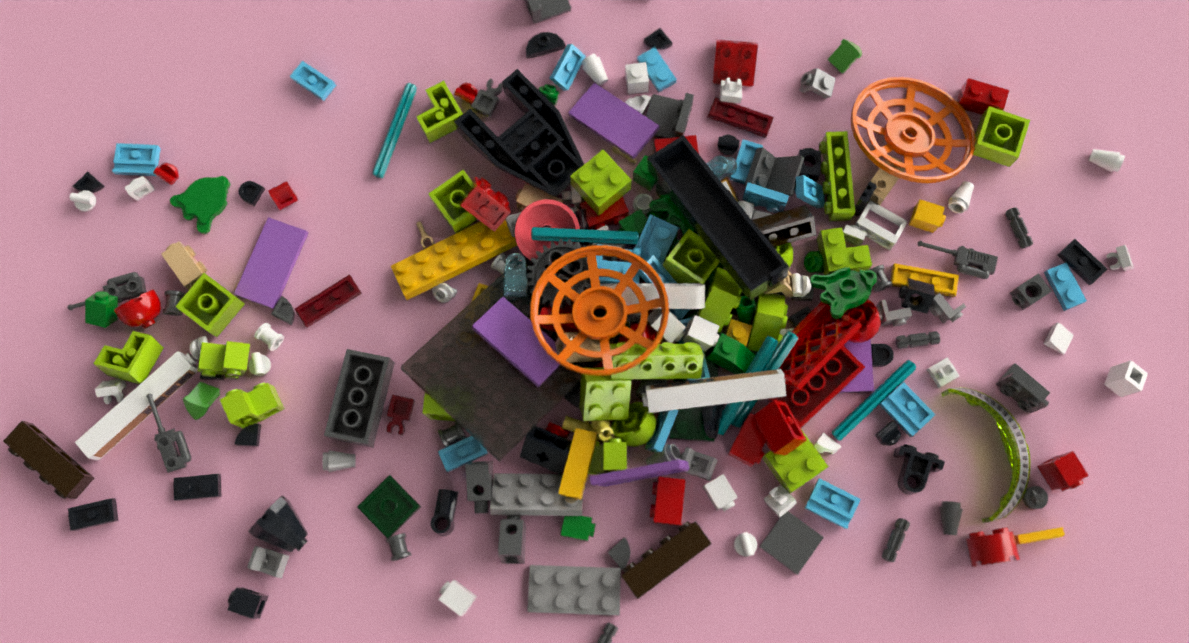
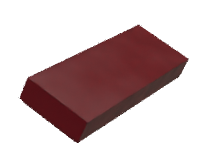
M715 97L707 118L766 138L774 117L732 102L720 101V98Z
M349 274L295 308V311L305 327L308 328L359 296L362 292Z

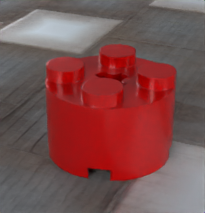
M1008 527L993 529V534L985 535L984 531L969 533V538L965 540L971 566H977L976 561H980L981 565L1011 561L1010 556H1013L1014 560H1020L1013 531L1009 532Z

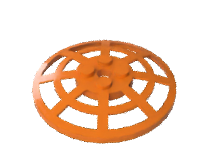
M907 77L881 79L864 88L852 107L850 117L851 129L859 148L876 166L895 177L917 183L945 181L959 174L973 156L976 138L970 118L954 98L930 83ZM887 88H907L906 99H891L884 102L877 91ZM915 91L923 92L935 98L946 107L936 113L926 105L914 101ZM868 96H871L876 107L871 111L867 121L856 115L861 103ZM893 106H905L904 112H899L894 115L890 112L888 108ZM913 108L925 113L931 118L926 120L923 117L913 113ZM880 112L887 120L885 127L873 124L875 117ZM953 113L962 127L965 139H952L951 132L943 119ZM937 124L940 127L944 139L935 138L934 125ZM857 125L867 129L869 141L875 150L871 151L864 143ZM873 132L884 135L887 144L880 147L875 140ZM906 133L912 134L913 137L907 136ZM932 146L945 147L939 159L929 153ZM952 147H965V154L957 168L952 169L944 164L950 156ZM895 151L904 156V163L893 159L887 153ZM882 156L891 164L902 169H905V173L889 166L888 164L881 161L878 157ZM923 157L930 164L914 166L913 158ZM938 168L946 174L935 177L915 176L914 171H928Z
M596 245L575 249L555 260L537 281L532 294L530 310L533 330L538 342L552 359L569 370L581 374L601 376L612 375L633 368L644 361L656 349L667 327L669 304L665 286L658 273L649 263L628 250L614 246ZM596 256L617 257L632 264L624 275L610 269H598ZM587 257L589 270L573 276L566 283L555 275L567 264ZM639 269L645 272L651 279L660 298L646 301L642 290L632 280ZM599 277H610L620 282L615 289L600 286ZM590 278L591 288L586 289L581 294L572 289L578 282ZM549 282L559 290L553 302L552 315H538L540 297ZM627 287L635 293L639 303L626 305L621 295ZM564 296H567L574 302L572 314L559 315L560 305ZM661 307L660 327L655 339L651 341L642 336L647 324L648 310ZM599 308L606 311V315L601 318L596 317L593 313ZM641 312L640 323L636 332L625 326L627 315ZM574 323L579 333L571 341L565 335L560 324ZM539 324L554 325L558 337L567 346L559 355L545 341ZM618 333L630 339L622 346L610 350L609 339ZM587 338L599 340L601 352L589 351L581 348L580 345ZM635 343L647 349L632 362L613 368L612 357L627 351ZM574 352L590 358H602L604 370L581 368L572 365L566 360Z

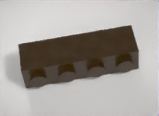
M806 205L752 220L773 247L816 235L814 216Z
M21 421L3 441L9 446L8 451L16 457L20 456L27 468L32 471L36 470L40 474V480L56 488L54 492L64 499H77L94 480V477L33 423Z
M689 521L685 522L677 528L680 533L673 538L669 534L659 542L661 547L656 551L650 548L641 555L643 559L637 565L632 562L622 569L625 574L621 577L637 599L712 544L696 521L692 524Z

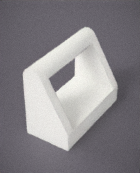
M870 200L855 226L860 227L862 231L866 232L865 237L891 250L908 221ZM869 210L898 225L899 228L896 233L893 234L865 218Z

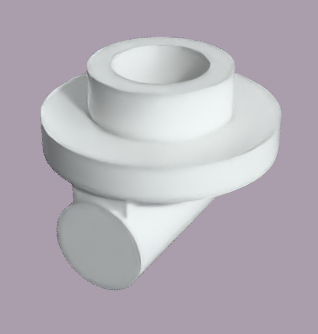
M81 191L78 194L71 193L70 201L74 202L77 209L89 211L95 206L96 197L90 191Z
M798 273L792 274L793 296L805 297L811 290L809 277L801 276Z
M440 283L432 288V293L438 301L446 303L452 297H455L457 290L446 283Z
M207 336L198 337V339L190 343V352L197 360H199L201 343H208Z
M260 352L252 353V358L248 364L250 372L255 376L266 375L271 368L269 358L260 354Z
M745 532L736 537L734 547L738 554L747 557L754 555L757 549V541L753 535Z

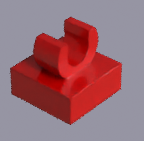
M287 181L268 190L269 195L279 210L299 201Z

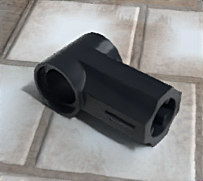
M439 489L435 512L431 519V528L441 536H447L453 532V521L459 492L447 489ZM442 519H447V527L444 530H438V522Z

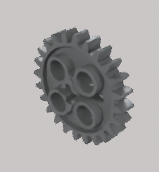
M560 239L558 245L551 241V248L549 249L543 245V253L536 251L538 258L530 259L534 266L527 267L532 273L526 275L530 281L527 283V286L532 289L530 291L531 294H533L537 281L547 269L546 267L550 266L564 254L578 248H583L579 242L573 245V242L568 239L565 245L562 239ZM587 257L567 264L558 271L559 275H555L566 283L569 278L589 270ZM580 266L577 272H573L575 267ZM590 278L578 282L572 289L581 294L586 289L591 288ZM548 282L542 292L540 302L545 307L550 305L552 308L559 290ZM564 296L560 308L564 310L566 304L573 308V301Z

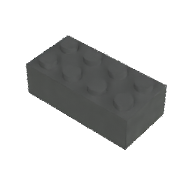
M350 349L346 350L324 436L343 442L374 447L395 364L391 358Z

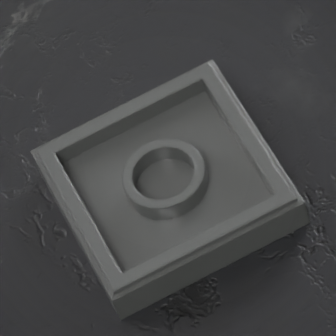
M787 511L779 518L759 547L798 575L824 537Z

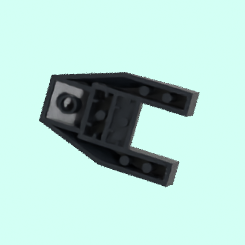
M516 69L502 81L504 93L525 115L499 137L471 109L466 111L454 123L458 133L494 166L555 198L571 184L570 176L582 167L584 162L559 110Z

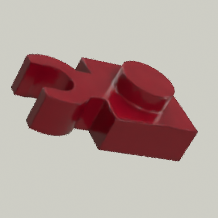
M392 395L387 416L393 419L387 425L386 430L388 433H392L394 426H399L398 434L401 436L404 434L405 427L403 421H410L415 402L414 399Z

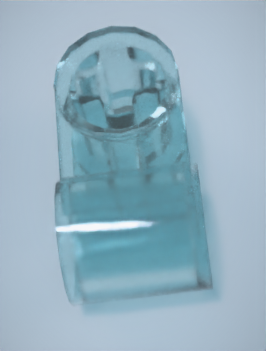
M716 156L707 163L719 180L726 176L729 178L737 170V162L732 157Z
M513 253L506 259L503 284L504 297H527L526 261L521 254Z

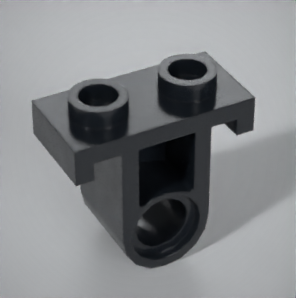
M908 444L897 447L893 457L905 456L898 478L899 489L909 495L921 492L926 486L931 466H933L932 471H941L945 461L938 459L939 456L934 453H920L916 447ZM908 477L915 479V488H911L908 485Z

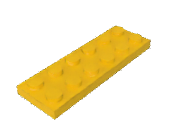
M505 220L495 232L480 221L391 265V268L406 300H409L517 246L515 237L511 236Z

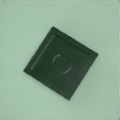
M391 475L357 506L386 538L392 537L421 508Z

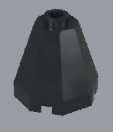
M283 495L266 510L265 514L248 531L255 538L289 552H292L294 549L299 551L308 542L305 538L308 532L290 501Z

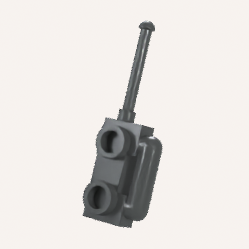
M922 241L918 242L919 247L922 246L955 256L953 265L957 266L959 273L981 279H988L990 275L995 273L997 256L975 251L972 248L968 249L965 246H961L957 250H950Z
M136 272L110 278L107 280V285L103 286L104 292L117 296L119 303L146 293L144 278ZM85 301L73 305L69 304L68 309L73 310L85 306Z
M147 394L146 398L149 400L159 432L155 435L154 440L157 441V448L160 450L167 473L186 467L187 463L191 461V454L183 432H175V429L165 431L157 412L153 395ZM175 441H176V443H177L179 452H180V454H181L180 456H179V454H178V451H177V448H176V445H175Z

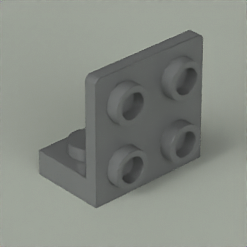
M525 0L534 24L571 11L569 0Z
M686 93L684 100H676L656 94L652 95L646 117L659 125V130L654 136L672 138L681 137L685 134L693 105V94Z
M757 148L744 186L746 187L749 182L792 196L796 186V177L800 174L804 158L802 156L775 157L765 148Z
M1016 363L1012 364L996 383L1000 387V391L1017 401V405L1025 412L1033 413L1047 407L1049 404L1045 398L1050 392Z

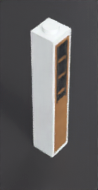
M177 351L75 442L76 445L89 459L99 461L153 413L149 400L146 398L147 394L153 395L152 397L157 409L197 373L195 365L197 361L189 353L185 355Z
M781 369L647 385L646 393H642L643 405L648 406L649 413L783 397L786 396L784 373Z

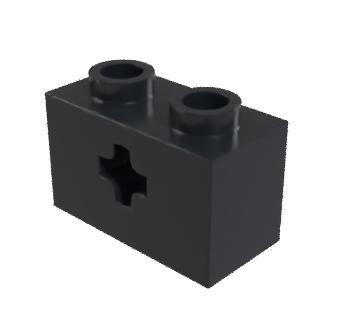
M533 425L525 438L520 457L561 475L566 466L572 441Z

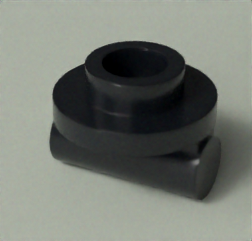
M732 135L719 136L718 150L724 155H732L738 150L740 140H737Z
M891 421L875 436L880 444L891 446L898 442L901 433L898 430V425Z

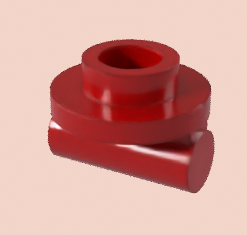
M462 83L454 92L455 96L470 104L473 103L478 94L477 89L470 83Z
M162 163L153 171L155 175L170 185H173L179 179L178 169L173 164Z
M549 422L545 429L566 439L570 431L562 429V427L552 422Z

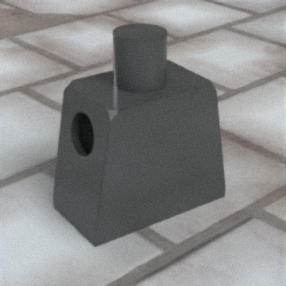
M493 461L469 462L465 465L468 501H474L475 513H488V500H491L493 488ZM477 485H481L484 488V493H480L477 490Z
M507 515V519L500 521L498 556L504 564H525L526 525L524 520H520L521 515Z

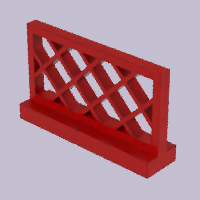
M820 302L792 331L798 337V340L779 368L784 373L785 382L800 390L862 327L861 323L844 314L840 319H836L835 323H832L834 318L831 316V307ZM851 325L848 330L841 332L842 327ZM836 329V334L826 336L828 331ZM835 341L832 346L826 347V343ZM820 345L819 350L811 352V347ZM819 357L816 362L810 364V359ZM805 361V365L796 367V363ZM804 372L799 380L796 381L795 375Z

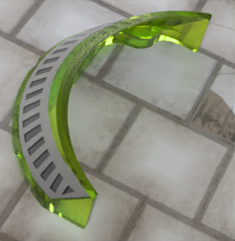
M948 388L941 392L942 397L954 394L964 396L970 405L975 407L981 406L996 421L1012 470V478L1008 493L1001 497L998 510L992 516L982 518V522L987 523L1005 518L1019 504L1029 482L1031 459L1024 432L1014 416L992 397L970 388Z

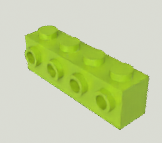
M848 131L826 132L823 140L819 142V151L823 154L821 174H825L822 188L823 194L827 196L824 211L826 215L828 214L829 222L850 221L855 214Z
M625 342L610 344V350L622 346ZM664 342L658 344L656 349L635 367L624 372L612 374L610 377L611 379H701L704 354L700 345L693 342H686L685 344ZM634 344L627 351L612 357L613 368L632 362L647 349Z

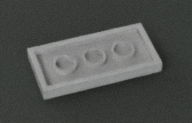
M494 473L490 513L491 515L582 516L583 496L582 500L558 494L563 474Z
M530 565L528 612L620 615L621 568Z

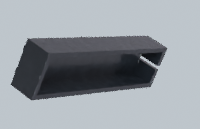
M684 135L647 158L649 172L750 301L765 292L767 285L771 288L787 277L788 264Z

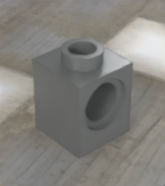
M1037 274L1015 288L1010 294L1014 303L1024 310L1052 291L1042 277ZM1025 289L1031 291L1032 297L1026 294Z

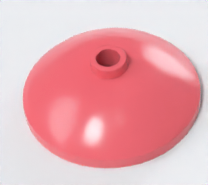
M544 199L535 201L523 209L517 218L514 234L519 250L530 260L531 258H538L536 251L544 252L543 245L548 249L551 248V241L531 239L533 227L580 229L576 215L567 205L556 200ZM553 241L555 245H558L559 241Z

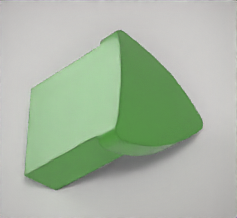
M846 39L841 41L842 44L827 59L843 74L862 56L859 46Z
M200 381L188 396L186 395L183 398L184 405L193 419L197 420L205 415L209 407L220 395V389Z

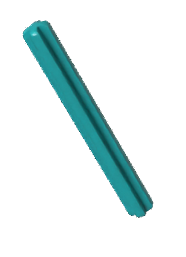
M407 83L405 85L372 171L375 177L383 178L417 91V87L414 84Z
M533 227L531 239L536 241H559L562 239L563 242H567L570 239L572 242L636 245L639 240V233L633 231Z
M786 332L762 371L780 368L798 340L794 333ZM758 400L744 401L731 424L734 427H741Z
M770 336L766 337L746 373L760 372L764 369L778 345L776 339ZM744 401L727 403L722 412L718 430L719 435L726 433Z
M910 360L904 362L832 431V435L841 441L916 370V365Z

